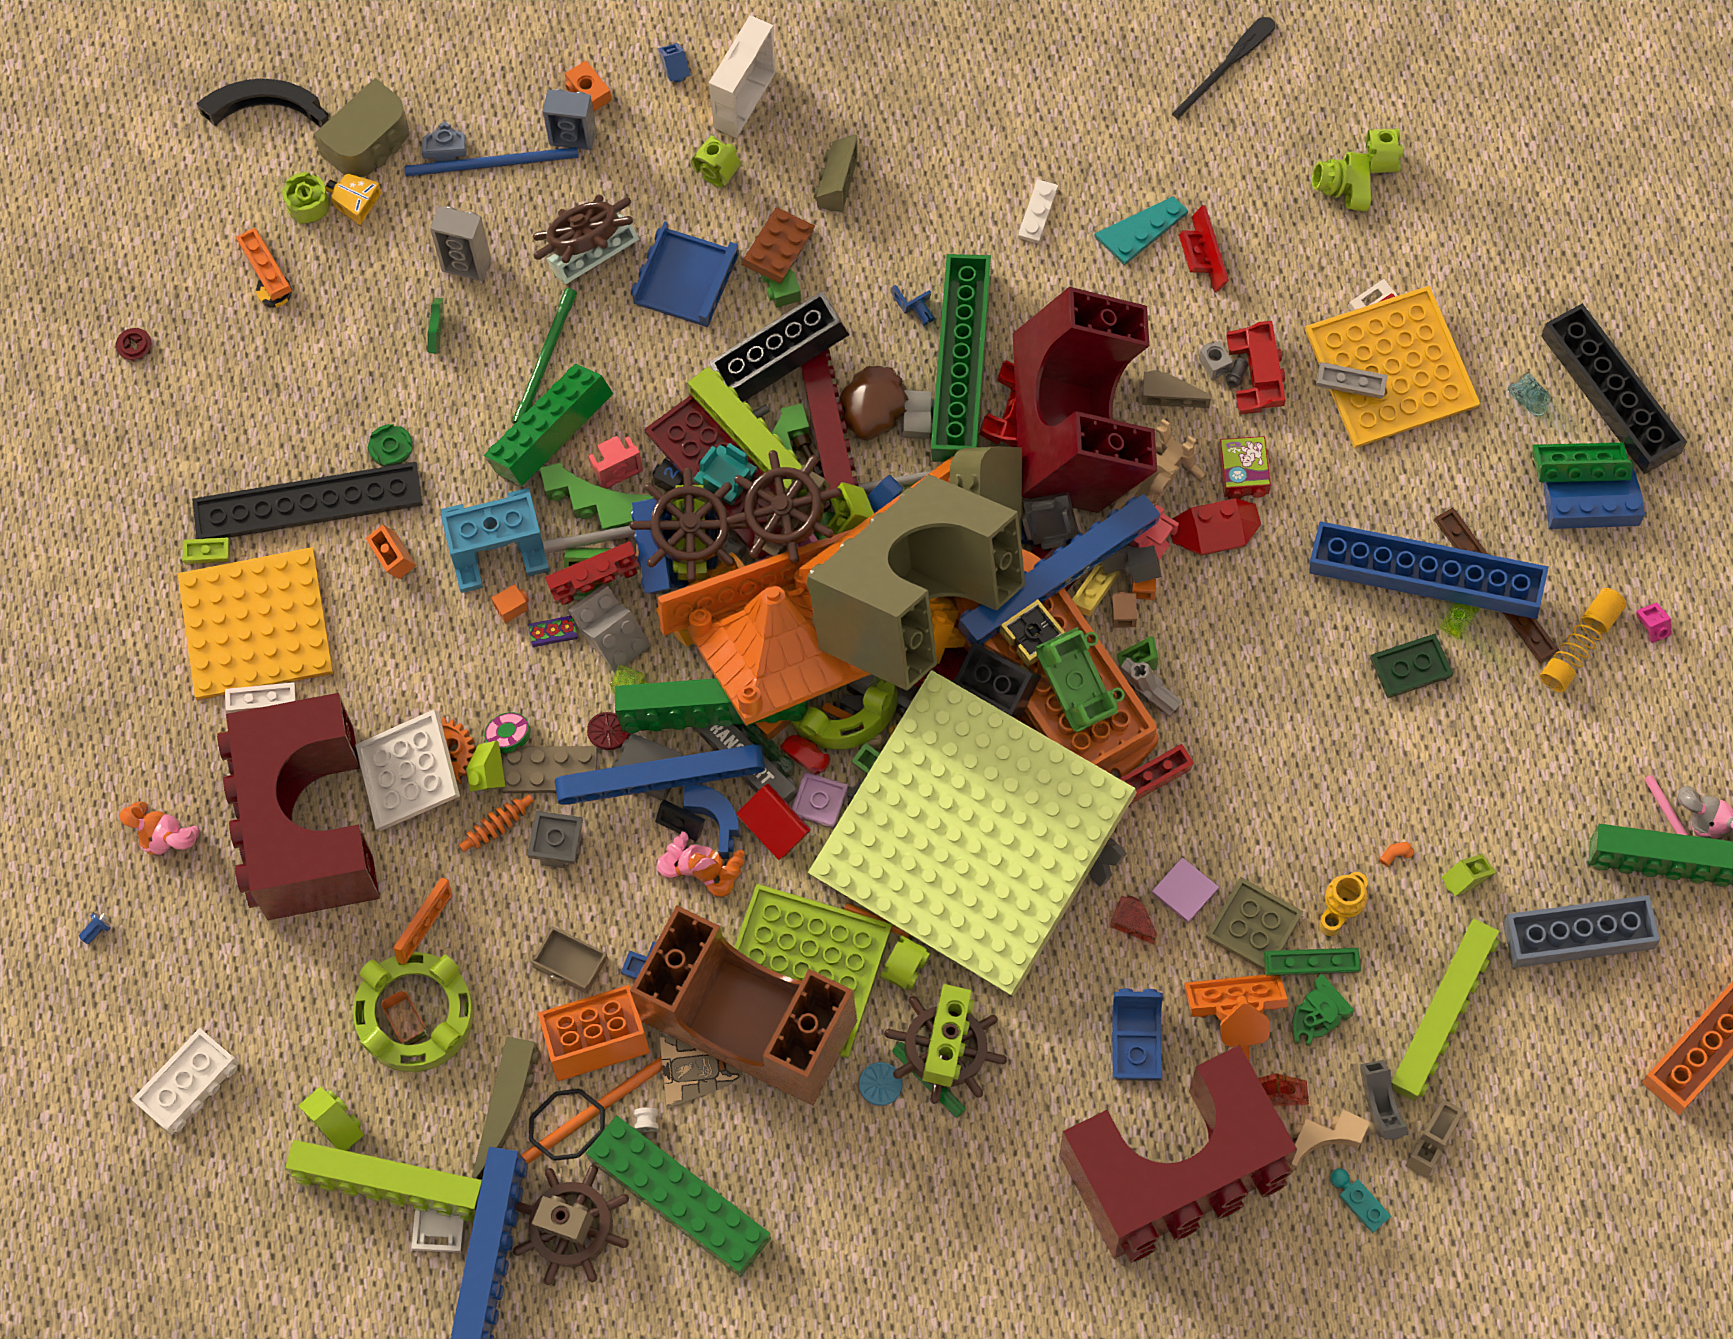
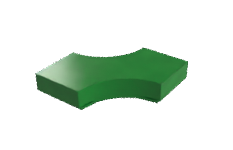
M435 298L431 304L430 324L427 335L428 352L432 354H437L440 348L441 328L444 320V298Z

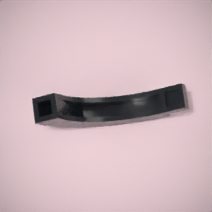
M249 79L235 82L213 91L196 103L200 114L214 126L239 110L258 105H277L293 109L309 118L320 128L328 121L329 117L328 113L321 107L319 98L312 92L296 84L276 79Z

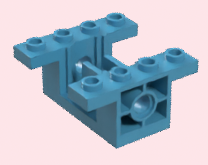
M529 488L507 493L508 498L467 508L460 504L441 509L444 531L461 593L483 588L477 564L479 562L477 552L508 546V544L517 542L519 552H522L527 576L550 571Z

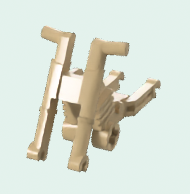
M1162 419L1160 426H1157L1155 430L1160 433L1159 439L1161 444L1156 442V451L1162 454L1160 456L1156 453L1157 472L1131 489L1127 496L1120 497L1112 511L1114 509H1122L1130 498L1134 496L1138 498L1143 493L1152 504L1156 505L1160 497L1171 486L1181 463L1201 481L1206 474L1195 464V445L1197 440L1188 436L1187 442L1181 445L1172 436L1171 423Z

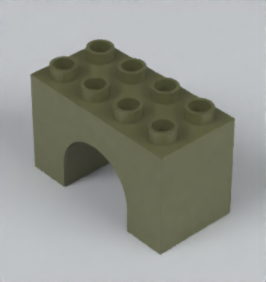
M930 474L913 488L905 489L898 501L885 512L877 513L866 528L854 538L846 539L834 555L823 564L815 565L809 572L806 584L811 595L813 608L812 622L816 627L819 650L902 689H910L937 664L929 599L944 596L963 597L997 611L1025 586L1018 511Z

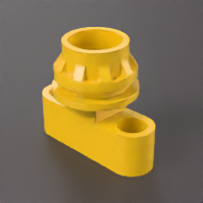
M1353 872L1349 875L1338 876L1328 885L1325 891L1327 909L1319 923V928L1324 935L1334 936L1338 934L1348 918L1357 916L1365 908L1368 881L1364 874ZM1332 919L1337 923V926L1330 927L1326 924L1325 920Z

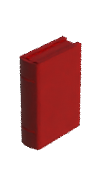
M769 783L765 784L736 813L778 860L784 858L811 831L804 820L798 816Z

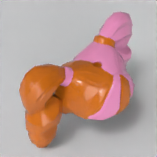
M139 801L133 803L119 813V818L123 825L137 829L140 847L151 855H162L171 847L182 850L189 849L199 837L200 830L197 826L180 829L178 820L172 815H167L161 811H153L146 814L148 810L146 802Z
M684 831L673 839V843L669 844L666 848L667 852L659 857L657 870L663 877L694 876L704 882L708 891L715 897H725L731 893L734 881L741 874L740 868L745 862L743 850L734 852L726 866H723L721 856L709 847L690 845L684 851L689 839L688 834ZM719 876L720 881L715 884L714 879Z

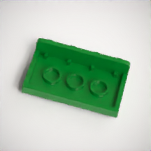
M1623 442L1535 444L1532 447L1539 482L1631 480L1633 463L1627 457Z

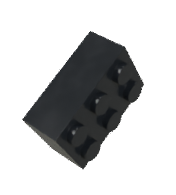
M973 642L953 683L1006 714L1021 718L1042 675L983 643Z

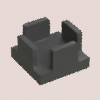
M1069 492L1024 500L1025 516L1023 524L1027 540H1033L1034 545L1041 544L1042 550L1064 546L1066 540L1072 539L1079 534Z
M536 811L527 854L528 858L540 860L543 866L565 868L566 863L575 865L576 859H579L583 839L581 832L583 817Z

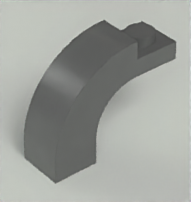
M1379 1060L1360 1064L1365 1097L1374 1128L1379 1138L1396 1140L1401 1136L1409 1135L1408 1126L1400 1115L1395 1102L1390 1069L1385 1061Z

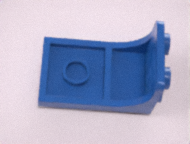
M1123 988L1119 989V992H1114L1112 1002V1080L1161 1081L1162 1079L1161 1009L1163 993L1158 992L1156 989L1133 992L1132 989Z

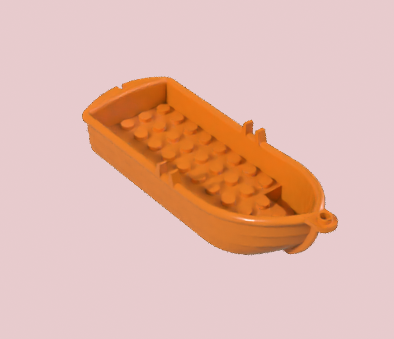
M1022 549L1024 571L1030 572L1041 559L1033 553ZM1065 588L1042 603L1065 633L1076 627L1079 628L1078 630L1083 631L1084 634L1094 632ZM945 596L952 601V604L959 611L954 627L959 630L960 616L969 609L973 611L979 607V603L963 597ZM1000 632L983 643L1027 667L1016 653V645L1011 646ZM1087 636V641L1091 643V638ZM966 638L964 647L969 652L972 645ZM1099 639L1096 645L1087 649L1106 690L1121 688L1125 696L1122 701L1116 702L1118 713L1079 732H1075L1071 728L1040 660L1027 667L1042 675L1022 717H1013L1106 772L1111 774V771H1117L1120 777L1135 769L1158 744L1159 737L1156 732V723ZM1114 692L1113 696L1117 699V694Z

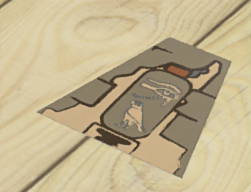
M659 1035L667 1109L727 1087L742 1077V1071L671 1036Z

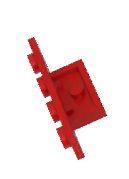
M1202 205L1191 216L1195 231L1182 230L1179 238L1190 273H1208L1214 292H1218L1229 279L1206 205Z

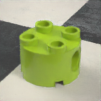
M1399 128L1367 131L1366 148L1368 153L1366 154L1369 156L1370 173L1400 172L1401 163L1399 158L1403 157L1402 144L1398 145V141H1400Z
M712 135L709 136L691 159V165L695 172L698 174L701 171L704 174L702 179L719 188L726 186L742 163L736 155L737 149L729 143L725 145Z
M302 172L288 178L285 187L282 189V196L287 211L293 219L300 224L316 222L327 215L330 205L329 196L326 192L325 184L319 176Z
M902 935L887 960L886 968L882 971L880 978L897 985L904 991L906 989L912 990L919 975L916 971L918 968L923 970L930 953L927 952V948L916 944Z

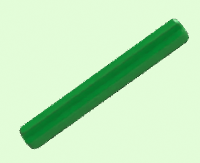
M900 1042L893 1048L892 1052L905 1065L908 1062L905 1056L904 1043ZM912 1071V1073L917 1077V1079L930 1092H932L933 1085L926 1081H922V1079L919 1076H917L914 1073V1071ZM942 1087L940 1102L955 1118L960 1117L966 1110L965 1106L946 1087Z

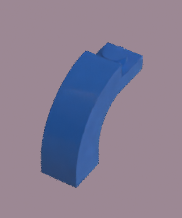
M697 784L686 785L684 787V809L694 814L707 815L716 821L720 828L719 855L722 859H729V852H734V838L730 837H740L738 818L732 804L724 795L713 788Z

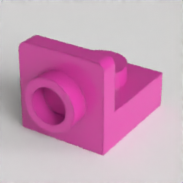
M1657 602L1636 611L1637 618L1648 630L1651 643L1672 634L1671 618Z

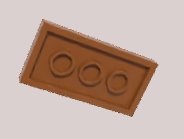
M776 207L743 258L741 265L781 284L812 235L815 225Z

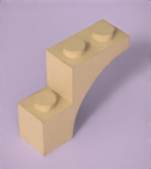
M1343 1110L1340 1116L1335 1114L1330 1128L1334 1131L1308 1119L1305 1120L1304 1125L1298 1124L1293 1135L1297 1139L1295 1143L1297 1152L1290 1166L1292 1171L1295 1170L1304 1156L1319 1147L1341 1144L1358 1149L1370 1121Z

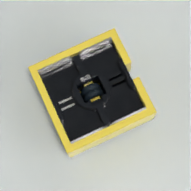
M1036 600L1001 624L999 631L1011 646L1016 645V653L1027 667L1039 660L1035 649L1036 646L1065 633L1039 600Z

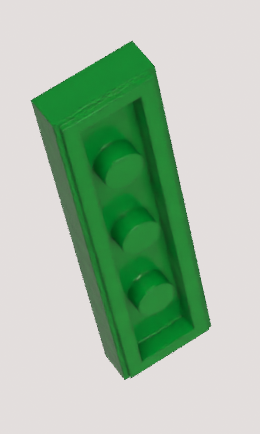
M1359 948L1275 950L1264 952L1266 976L1361 972Z

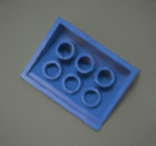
M1634 467L1631 480L1543 482L1549 529L1640 526L1645 516L1642 492Z

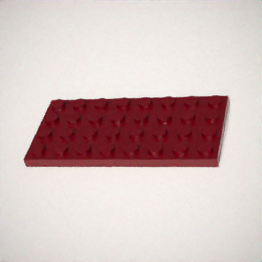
M692 395L645 428V434L683 475V470L689 467L692 469L693 478L700 470V461L712 446L717 448L720 444L726 448L730 443L743 451ZM748 456V462L757 467V473L750 480L753 483L763 474V471ZM774 483L765 488L766 491L777 496ZM744 489L732 506L721 500L727 510L728 517L745 512L744 504L748 490ZM759 497L756 509L770 506L771 504ZM828 501L824 503L823 513L830 509L831 504ZM767 516L757 518L762 528L767 522ZM750 526L747 529H731L746 547L751 550L755 541V533ZM782 528L776 529L773 534H781ZM761 551L756 558L763 559L768 555Z

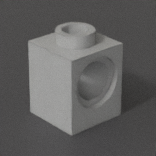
M1220 341L1208 343L1200 349L1199 361L1211 380L1231 372L1233 361ZM1211 357H1216V358H1218L1219 360H1218V361H1213V360H1211L1210 358H1211Z

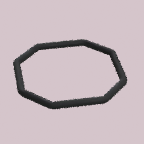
M582 1089L554 1092L529 1118V1141L554 1161L581 1157L605 1130L604 1107ZM579 1093L600 1110V1130L578 1153L554 1156L533 1139L534 1119L556 1096Z

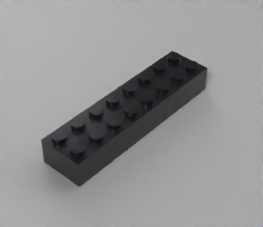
M1583 303L1545 323L1541 337L1618 440L1624 443L1626 451L1644 474L1682 454L1687 443L1686 439Z

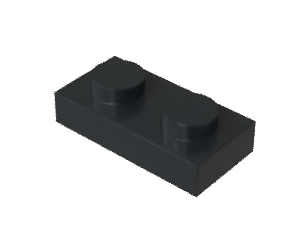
M664 799L660 803L655 822L679 834L684 831L688 834L689 839L697 842L701 836L706 819Z

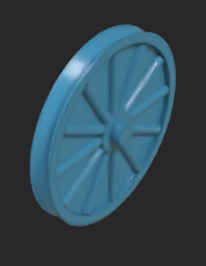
M876 1062L863 1070L859 1078V1089L866 1101L874 1105L883 1106L894 1102L899 1097L903 1083L902 1078H894L893 1072L896 1068L893 1065L885 1062Z

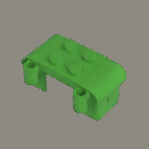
M1078 627L1035 648L1058 702L1071 728L1075 732H1079L1118 713L1116 702L1122 701L1125 696L1121 688L1106 690L1087 650L1097 644L1098 636L1094 632L1084 634L1083 631L1078 630ZM1087 636L1091 638V643L1087 641ZM1114 692L1117 694V699L1113 696Z

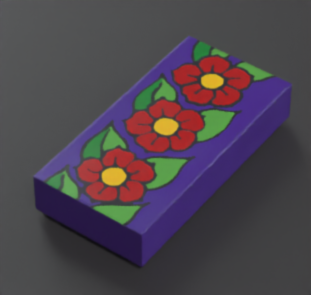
M572 616L528 624L532 647L578 639L575 621Z

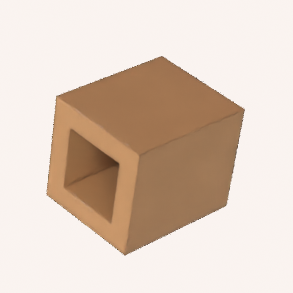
M1122 591L1113 594L1111 602L1113 628L1136 627V593L1130 594L1129 592Z

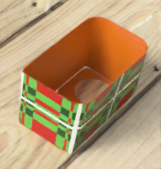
M399 991L383 1000L382 1009L402 1044L413 1045L428 1036L425 1026L406 992ZM408 999L424 1029L421 1033L403 1042L386 1010Z

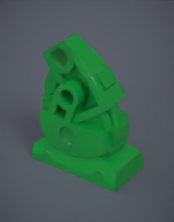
M1323 974L1314 981V990L1305 995V1000L1302 1004L1297 1005L1295 1013H1293V1038L1296 1044H1299V1037L1305 1035L1308 1038L1306 1046H1310L1313 1038L1323 1037L1328 1032L1334 1030L1340 1024L1341 1019L1347 1020L1353 1016L1354 1009Z

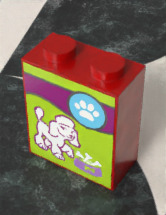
M1265 436L1220 439L1218 451L1224 497L1239 499L1243 496L1252 495L1255 498H1260L1269 494L1271 482Z

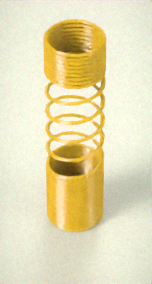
M1602 588L1599 594L1580 618V624L1574 626V633L1569 634L1567 642L1561 644V651L1554 654V658L1550 659L1540 673V678L1546 686L1556 692H1565L1577 674L1568 663L1557 659L1556 655L1562 653L1567 660L1569 659L1565 654L1570 655L1581 664L1577 665L1571 662L1574 666L1583 667V663L1579 658L1564 652L1562 647L1565 644H1569L1570 648L1574 650L1571 646L1574 645L1588 655L1587 657L1574 650L1579 656L1589 658V653L1581 646L1569 642V637L1575 635L1578 641L1584 644L1578 636L1583 637L1594 646L1590 647L1584 644L1585 647L1596 649V645L1592 640L1581 634H1576L1575 629L1581 626L1588 633L1584 628L1587 627L1600 636L1599 639L1589 634L1593 639L1602 640L1603 638L1600 633L1604 634L1609 631L1627 605L1626 600L1620 593L1611 588ZM1553 680L1558 682L1555 686L1551 685L1550 683H1552L1551 681Z

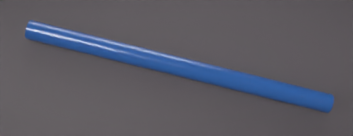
M572 147L406 165L404 168L406 176H416L579 157L578 148Z

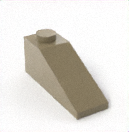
M1158 370L1144 371L1142 405L1210 407V394L1169 373Z

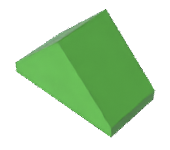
M1153 636L1117 653L1119 666L1127 658H1130L1135 663L1143 661L1150 666L1151 670H1157L1158 654Z

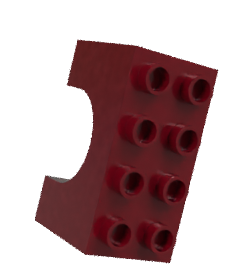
M1068 287L1013 333L1018 447H1022L1023 498L1031 499L1069 492L1073 508L1099 513L1157 472L1155 429L1113 420V402L1120 377L1127 365L1150 346L1146 305Z
M334 693L226 714L228 731L217 733L220 756L223 761L227 760L230 775L223 776L226 800L228 804H233L237 818L229 821L233 847L235 849L239 848L243 864L235 865L236 880L240 893H245L249 908L260 907L265 918L269 921L380 899L374 857L359 824L332 830L316 831L305 829L292 822L295 803L308 785L326 775L360 769L354 726L340 694Z
M1240 1045L1195 1067L1189 1093L1205 1121L1208 1131V1142L1197 1154L1186 1160L1175 1163H1160L1140 1156L1124 1141L1108 1110L1063 1131L1059 1155L1113 1259L1126 1253L1130 1263L1139 1261L1156 1251L1157 1248L1154 1243L1160 1239V1236L1170 1232L1174 1241L1181 1240L1200 1229L1198 1221L1204 1217V1214L1214 1210L1218 1219L1225 1218L1244 1207L1242 1199L1249 1194L1248 1192L1257 1188L1261 1197L1264 1198L1278 1192L1288 1184L1285 1178L1293 1173L1290 1166L1297 1148Z

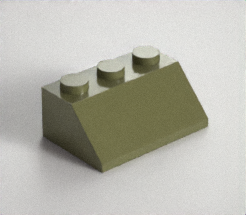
M850 135L832 141L830 150H826L824 158L826 166L821 168L819 175L821 184L820 187L816 186L814 192V199H817L818 208L843 212L858 159L857 135Z

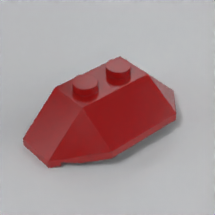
M1235 498L1189 508L1172 518L1179 525L1177 533L1175 535L1170 533L1172 542L1177 546L1180 545L1202 556L1245 547L1259 529L1261 521L1255 503Z

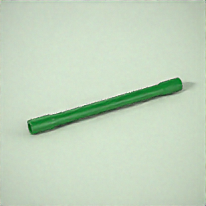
M565 288L557 313L523 398L513 417V424L531 408L567 315L576 298L577 292L574 289Z

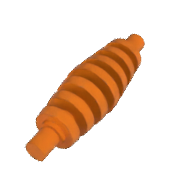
M529 794L521 800L514 798L511 800L513 806L508 802L503 804L505 812L500 807L495 809L498 817L493 812H489L487 817L490 822L483 817L480 820L483 828L476 824L473 827L475 833L473 834L469 830L466 833V840L458 845L463 853L471 847L480 848L481 844L479 841H482L484 844L490 842L487 837L488 835L493 840L498 838L495 832L496 829L501 835L506 833L503 824L510 829L513 826L510 819L512 818L515 823L520 820L518 813L524 816L527 813L526 807L534 802L533 798Z

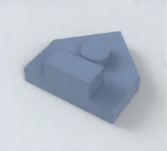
M445 121L438 125L439 128L433 133H428L422 138L423 158H434V162L457 160V156H466V135L460 131L457 132Z

